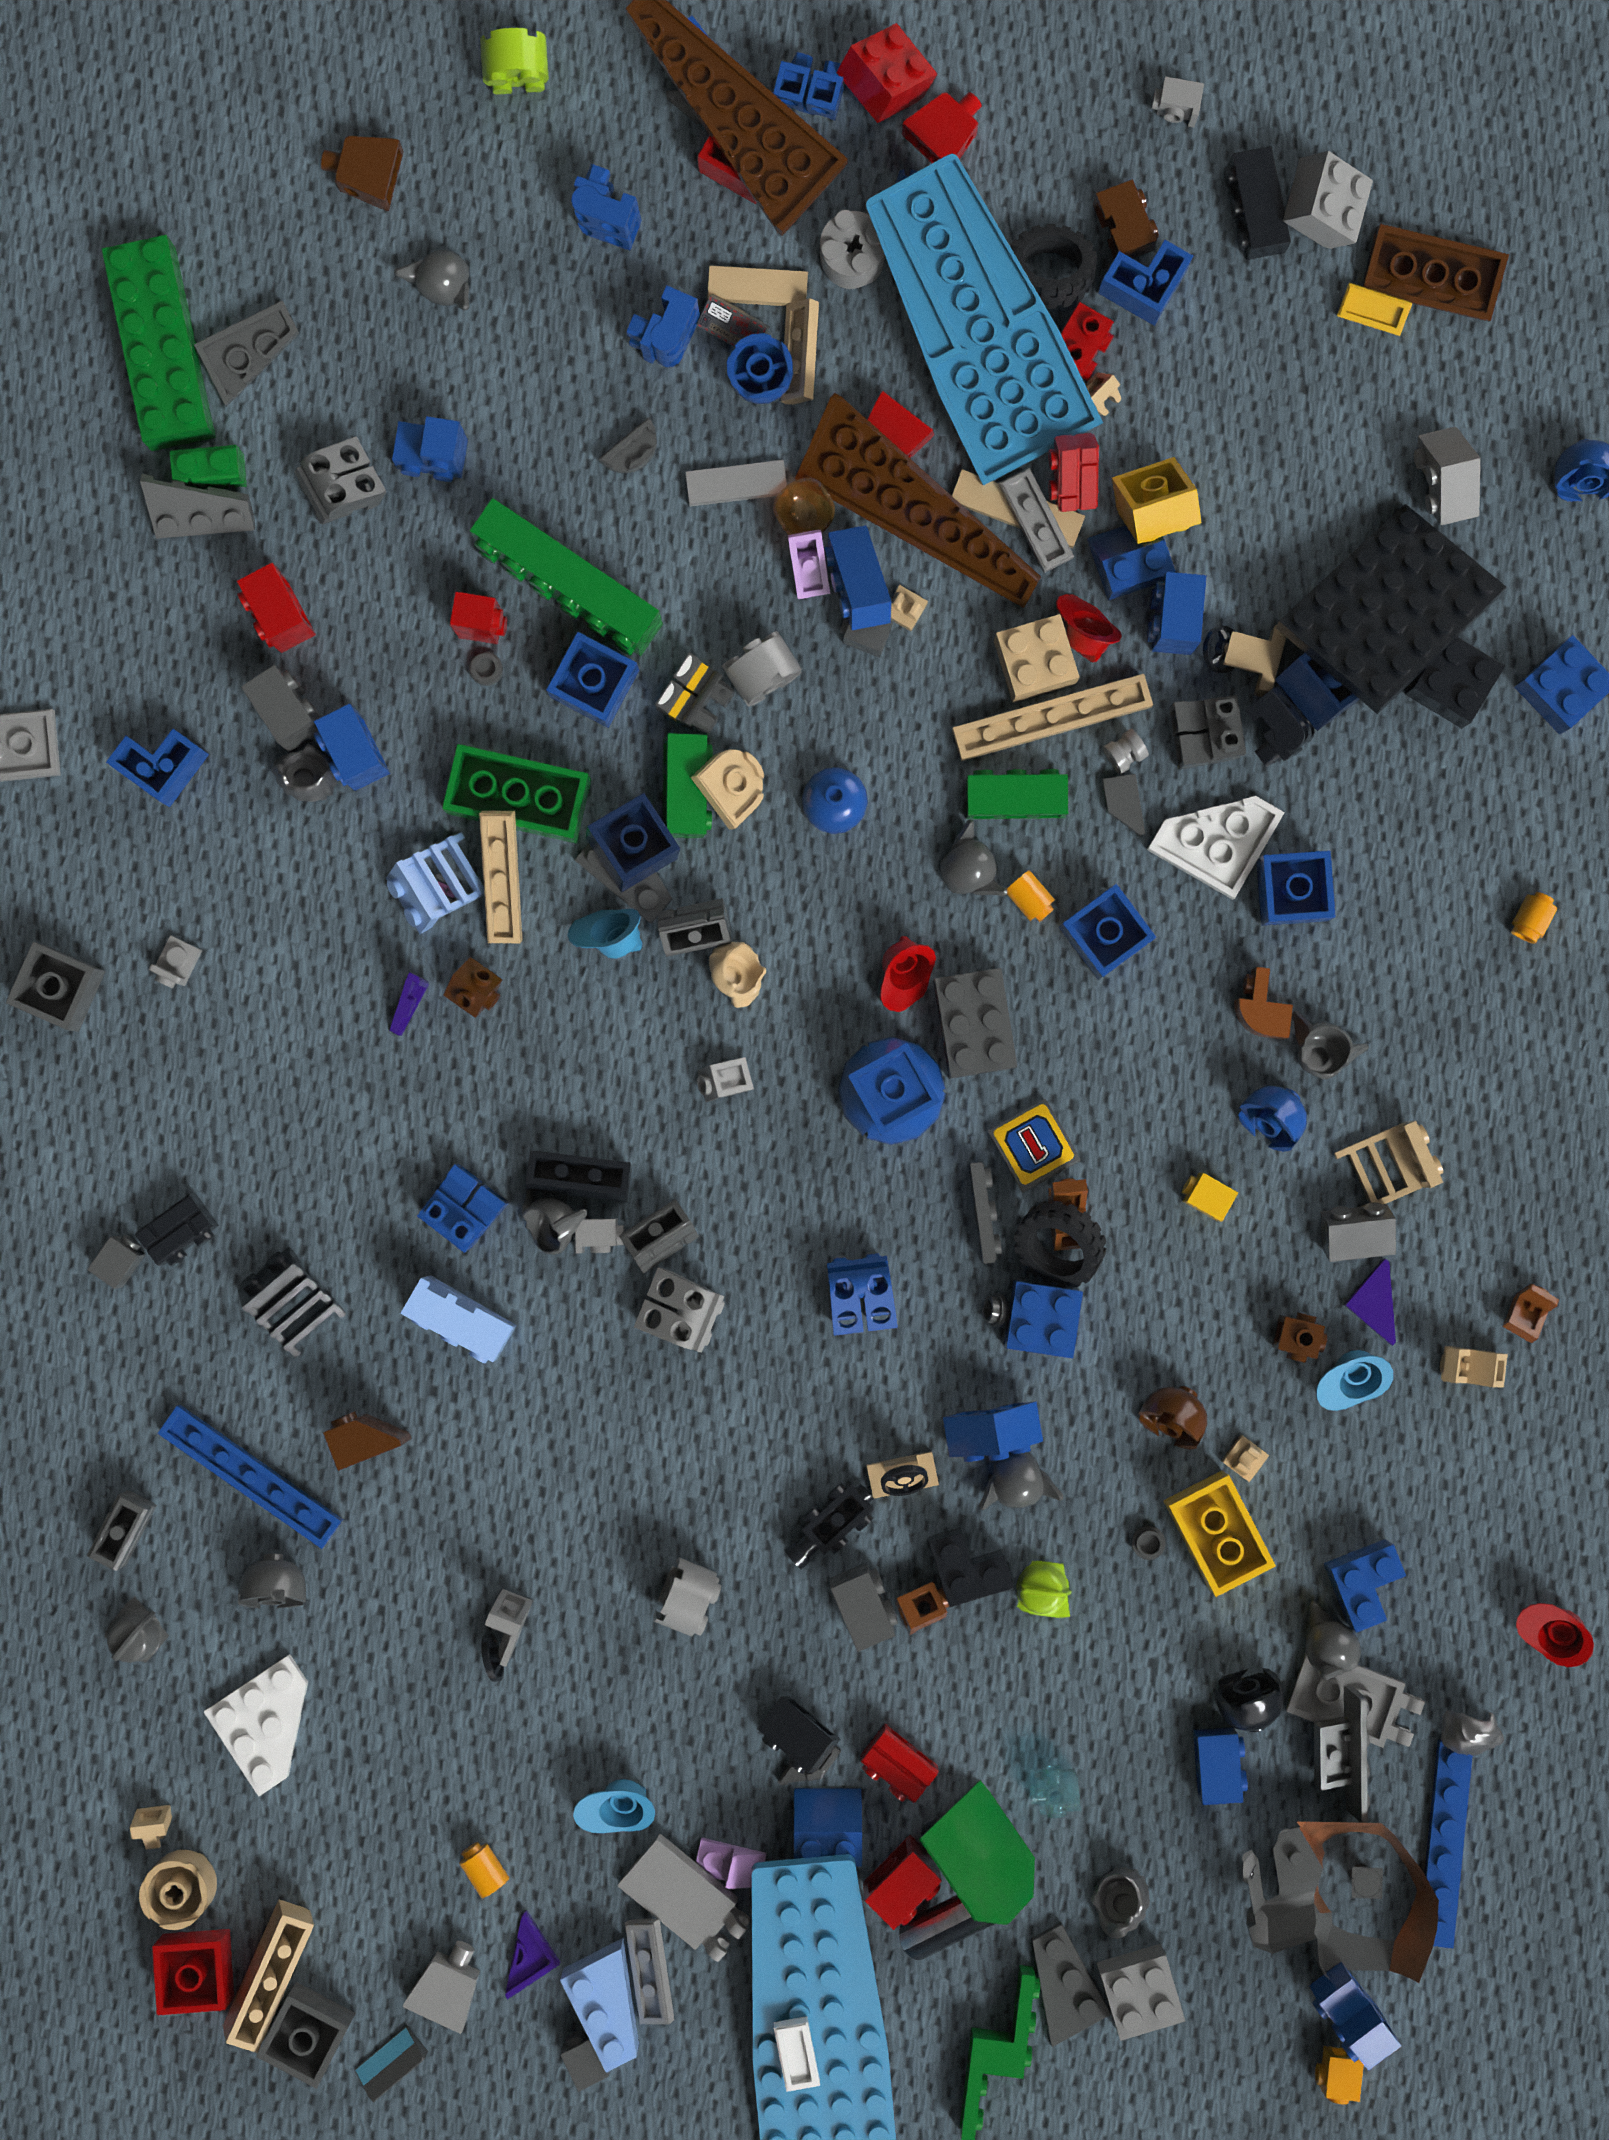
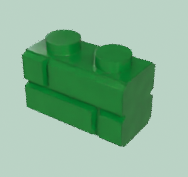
M237 445L170 451L172 480L185 482V486L204 490L207 487L228 489L229 485L233 488L247 487L244 454Z

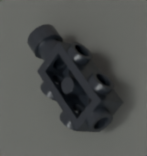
M851 1481L846 1486L842 1483L838 1484L827 1495L830 1499L829 1502L821 1509L816 1505L802 1518L805 1523L801 1526V1530L805 1535L797 1542L793 1540L784 1549L788 1557L801 1570L812 1561L810 1557L818 1550L823 1555L829 1550L836 1554L849 1541L845 1536L853 1528L861 1531L872 1521L873 1517L870 1513L874 1510V1506L870 1502L874 1497L862 1484L857 1487ZM847 1499H853L856 1502L854 1510L847 1511L843 1507ZM820 1523H830L832 1526L831 1531L826 1534L821 1533L818 1528Z

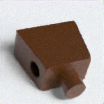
M347 136L341 153L324 150L321 159V169L336 173L335 182L340 192L389 211L404 151L398 139Z

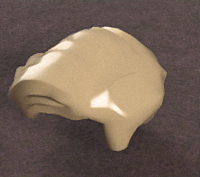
M731 942L730 944L714 948L709 957L713 983L723 994L731 999L734 1007L742 1008L750 1005L759 995L761 979L766 974V968L761 966L758 954L754 953L752 948L744 942Z

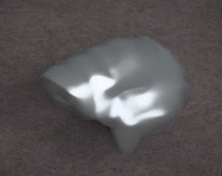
M308 744L304 750L290 752L275 760L271 768L272 773L276 776L277 784L282 787L287 795H292L299 801L315 802L326 800L327 796L333 795L334 787L337 785V780L328 764L331 760L314 748L313 745Z
M1447 1710L1442 1716V1735L1440 1739L1443 1745L1457 1754L1479 1755L1504 1742V1736L1498 1727L1494 1714L1488 1712L1487 1721L1478 1720L1453 1710Z
M1115 1867L1113 1871L1108 1872L1098 1881L1091 1896V1901L1096 1906V1911L1099 1915L1100 1925L1108 1936L1115 1939L1126 1936L1128 1931L1136 1929L1139 1923L1146 1917L1145 1913L1150 1904L1149 1890L1144 1876L1139 1875L1137 1869L1131 1870L1127 1867Z

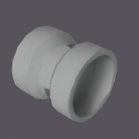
M1133 729L1123 733L1121 739L1117 742L1111 741L1102 747L1104 754L1118 774L1128 770L1130 764L1134 761L1140 762L1149 756L1144 742Z

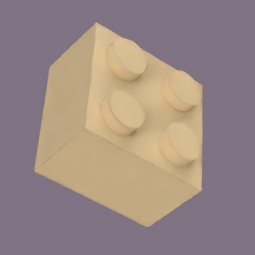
M1060 614L996 633L994 644L1012 703L1076 685L1080 677Z

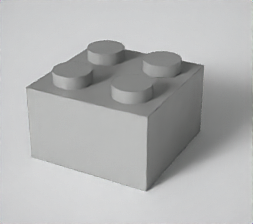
M1330 151L1302 157L1299 159L1283 222L1329 249L1355 244L1373 180Z
M1161 1943L1096 1963L1120 2041L1185 2022L1168 1960Z

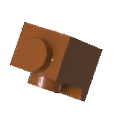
M934 1582L896 1598L895 1602L909 1635L946 1618L948 1613L946 1608L949 1607L945 1592L942 1588L937 1590ZM920 1603H927L930 1607V1612L921 1614L917 1606Z

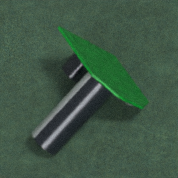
M981 1780L945 1814L926 1823L922 1828L919 1840L956 1895L915 1915L905 1926L901 1924L899 1929L901 1946L911 1958L923 1960L994 1924L1008 1925L1034 1897L1035 1857Z

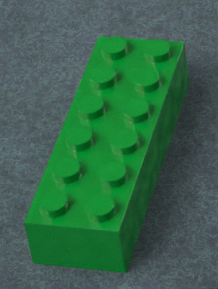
M167 235L102 248L142 442L151 451H157L216 438L199 355L194 346L196 341L175 246Z
M494 498L491 499L470 529V533L475 540L474 545L479 549L478 553L492 564H495L497 560L500 561L507 568L505 570L506 573L519 582H522L524 578L534 586L532 590L545 600L549 601L551 597L556 599L561 604L560 609L574 619H577L579 615L589 623L587 627L592 632L602 638L606 634L611 636L616 642L614 645L626 655L631 656L634 652L641 657L662 627L663 622L658 609Z

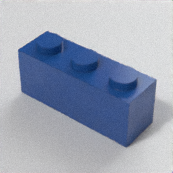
M867 525L828 532V547H823L826 567L832 566L833 569L831 573L833 590L835 593L840 592L841 595L839 607L842 618L848 617L851 630L891 623V599Z

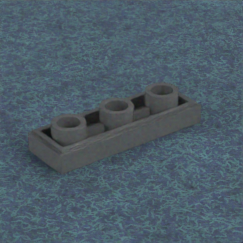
M982 1162L970 1163L968 1167L981 1262L983 1264L993 1263L997 1260L996 1254H1002L1000 1236L999 1234L993 1235L991 1222L997 1221L995 1201H989L987 1188L993 1187L990 1168H984Z

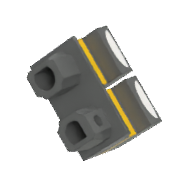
M689 652L674 674V681L671 680L656 702L655 707L657 711L691 730L692 727H695L709 734L717 723L718 717L706 710L705 707L712 699L726 708L734 697L735 692L723 681L722 674L712 670Z

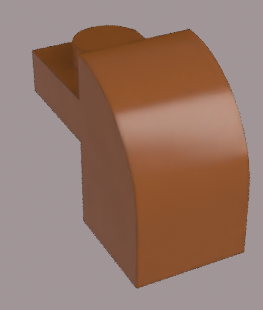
M1255 967L1251 969V974L1245 975L1243 993L1249 994L1248 999L1239 998L1234 1000L1236 1016L1241 1025L1254 1035L1287 1039L1290 1035L1293 1005L1266 1002L1270 968Z
M1067 1178L1059 1182H1052V1188H1048V1203L1052 1204L1053 1201H1061L1063 1205L1068 1206L1072 1204L1078 1207L1077 1210L1081 1213L1086 1212L1088 1193L1086 1179L1075 1180ZM1051 1228L1054 1251L1081 1249L1079 1244L1069 1234Z

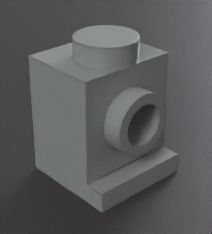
M1165 77L1162 88H1155L1151 109L1157 110V115L1164 116V119L1168 122L1179 123L1183 119L1189 120L1188 127L1194 128L1199 116L1204 83Z
M618 1218L583 1219L575 1231L576 1253H585V1247L590 1246L591 1253L611 1252V1246L624 1245L619 1235L624 1233V1225H618Z

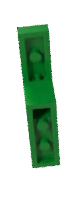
M1019 1965L1011 2032L971 2027L959 2126L961 2140H975L976 2130H982L984 2110L979 2108L980 2096H986L988 2076L986 2074L1023 2079L1025 2067L1031 2066L1032 2046L1027 2045L1029 2033L1035 2032L1036 2012L1032 2011L1033 1999L1039 1998L1040 1978L1035 1976L1033 1966Z

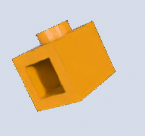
M1324 2046L1322 2064L1317 2063L1315 2068L1316 2084L1320 2085L1324 2096L1333 2103L1348 2104L1349 2101L1360 2102L1363 2063L1360 2060L1354 2063L1344 2048Z

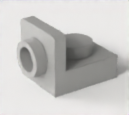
M170 935L156 965L151 964L148 970L157 974L154 980L170 988H173L175 983L185 986L202 950Z
M745 1057L709 1065L698 1070L697 1085L700 1093L704 1095L705 1102L754 1089Z

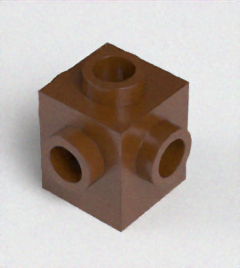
M470 957L453 974L443 996L476 1018L484 1009L490 1011L501 996L497 990L503 979Z
M1297 1312L1296 1318L1279 1315L1272 1347L1286 1351V1358L1306 1363L1307 1357L1317 1359L1319 1352H1324L1327 1343V1333H1324L1325 1326L1316 1324L1317 1317ZM1304 1333V1339L1300 1342V1335Z

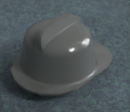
M135 1596L126 1603L105 1632L107 1645L112 1654L111 1658L115 1661L120 1660L127 1663L136 1661L146 1663L169 1636L155 1617V1612L147 1611Z

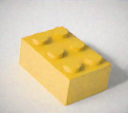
M1223 1470L1163 1500L1209 1591L1215 1597L1276 1567L1229 1474Z

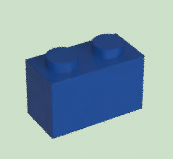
M1233 1727L1193 1730L1197 1792L1202 1805L1243 1803V1791L1248 1790L1246 1771L1241 1770L1240 1757H1245L1243 1737H1238V1733Z

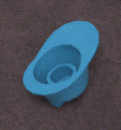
M633 908L599 910L575 920L570 926L567 936L570 943L576 947L596 948L604 956L610 959H617L630 952L642 949V941L638 929L641 917L639 912Z
M1362 1350L1349 1351L1338 1359L1335 1367L1328 1370L1321 1377L1316 1387V1398L1322 1407L1333 1411L1347 1409L1361 1402L1371 1400L1389 1389L1393 1381V1369L1390 1363L1382 1357L1371 1355Z
M617 1779L609 1783L604 1791L591 1793L581 1798L574 1807L573 1817L580 1828L591 1833L631 1832L649 1827L654 1821L655 1809L653 1803L646 1797L645 1787L632 1780Z

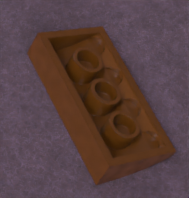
M1380 224L1375 230L1363 287L1410 301L1412 304L1490 322L1509 254Z

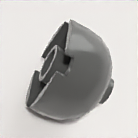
M283 1554L263 1555V1561L252 1563L244 1570L240 1577L238 1605L243 1607L260 1609L261 1604L279 1605L277 1608H293L302 1606L303 1602L306 1603V1583L302 1570L295 1563L284 1561Z

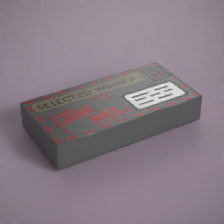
M714 294L710 295L697 323L698 327L735 347L739 340L751 334H767L770 328L767 324Z

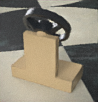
M1277 625L1271 631L1269 640L1235 632V630L1228 626H1218L1211 629L1205 637L1203 657L1209 669L1216 673H1228L1234 668L1258 673L1259 678L1254 695L1263 697L1273 689L1286 636L1276 629ZM1218 632L1219 641L1215 646V655L1211 659V640ZM1221 660H1224L1223 664L1227 665L1228 667H1226L1225 669H1219L1215 666V664Z
M932 1451L867 1464L874 1499L889 1495H910L923 1488L939 1485Z

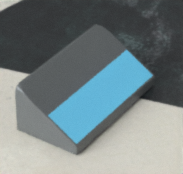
M406 2025L356 2067L355 2072L371 2101L375 2102L426 2058L428 2050Z

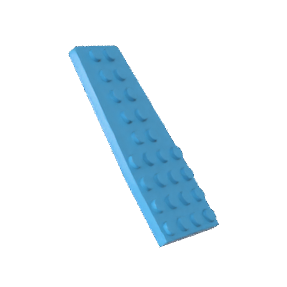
M949 154L867 200L866 208L939 396L983 486L1048 453L1050 449H1054V438L1056 436L1083 434L1103 424L1058 327L957 155Z
M850 1854L755 1863L752 1866L753 2070L760 2140H896L888 2044L854 1857ZM808 2016L820 2086L786 2092L774 2032V2022Z

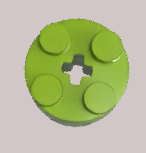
M503 28L490 31V38L487 40L484 35L480 37L482 78L486 85L492 87L494 94H511L512 87L525 86L526 92H543L545 90V83L549 80L545 34L536 31L537 37L528 35V29Z

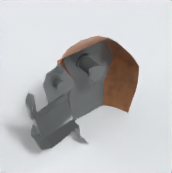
M1297 1821L1295 1827L1281 1831L1273 1848L1279 1882V1895L1270 1900L1263 1897L1258 1858L1253 1854L1252 1850L1243 1854L1242 1878L1249 1885L1251 1905L1247 1913L1246 1925L1255 1948L1273 1954L1313 1940V1956L1329 1980L1330 1978L1324 1970H1330L1342 1962L1348 1970L1392 1971L1418 1983L1420 1982L1435 1941L1439 1900L1421 1868L1398 1838L1382 1823ZM1347 1832L1380 1835L1389 1841L1404 1862L1417 1888V1892L1409 1916L1395 1941L1349 1933L1332 1924V1912L1328 1909L1318 1891V1883L1323 1871L1322 1861L1325 1853L1323 1843L1332 1836ZM1363 1864L1352 1867L1350 1873L1352 1879V1898L1382 1899L1383 1868H1368Z

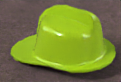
M1032 1561L1019 1575L1016 1584L1019 1601L1017 1607L1021 1611L1033 1615L1055 1618L1070 1617L1068 1595L1072 1591L1069 1590L1064 1564Z

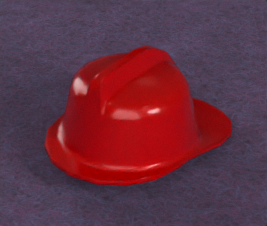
M1064 594L1057 599V610L1067 622L1066 634L1070 647L1090 662H1097L1110 644L1121 640V631L1095 606L1073 594Z
M901 936L897 943L886 950L882 958L884 977L880 988V999L888 1010L895 1012L904 1011L924 996L936 961V955L932 948L928 945L917 944L906 936Z
M1537 1603L1522 1609L1517 1616L1516 1628L1519 1636L1556 1665L1576 1667L1587 1662L1592 1656L1594 1649L1592 1635L1585 1627L1581 1618L1572 1611L1561 1609L1553 1604Z

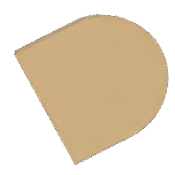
M735 749L721 751L710 758L691 777L729 830L736 829L759 806L764 796L762 793L763 769L756 758L748 752Z

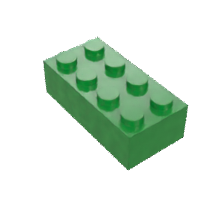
M457 744L442 809L448 815L480 822L479 813L481 811H515L516 830L577 844L592 779L588 773Z

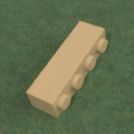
M280 1899L278 1900L223 2024L226 2044L258 2053L314 1927L310 1910Z

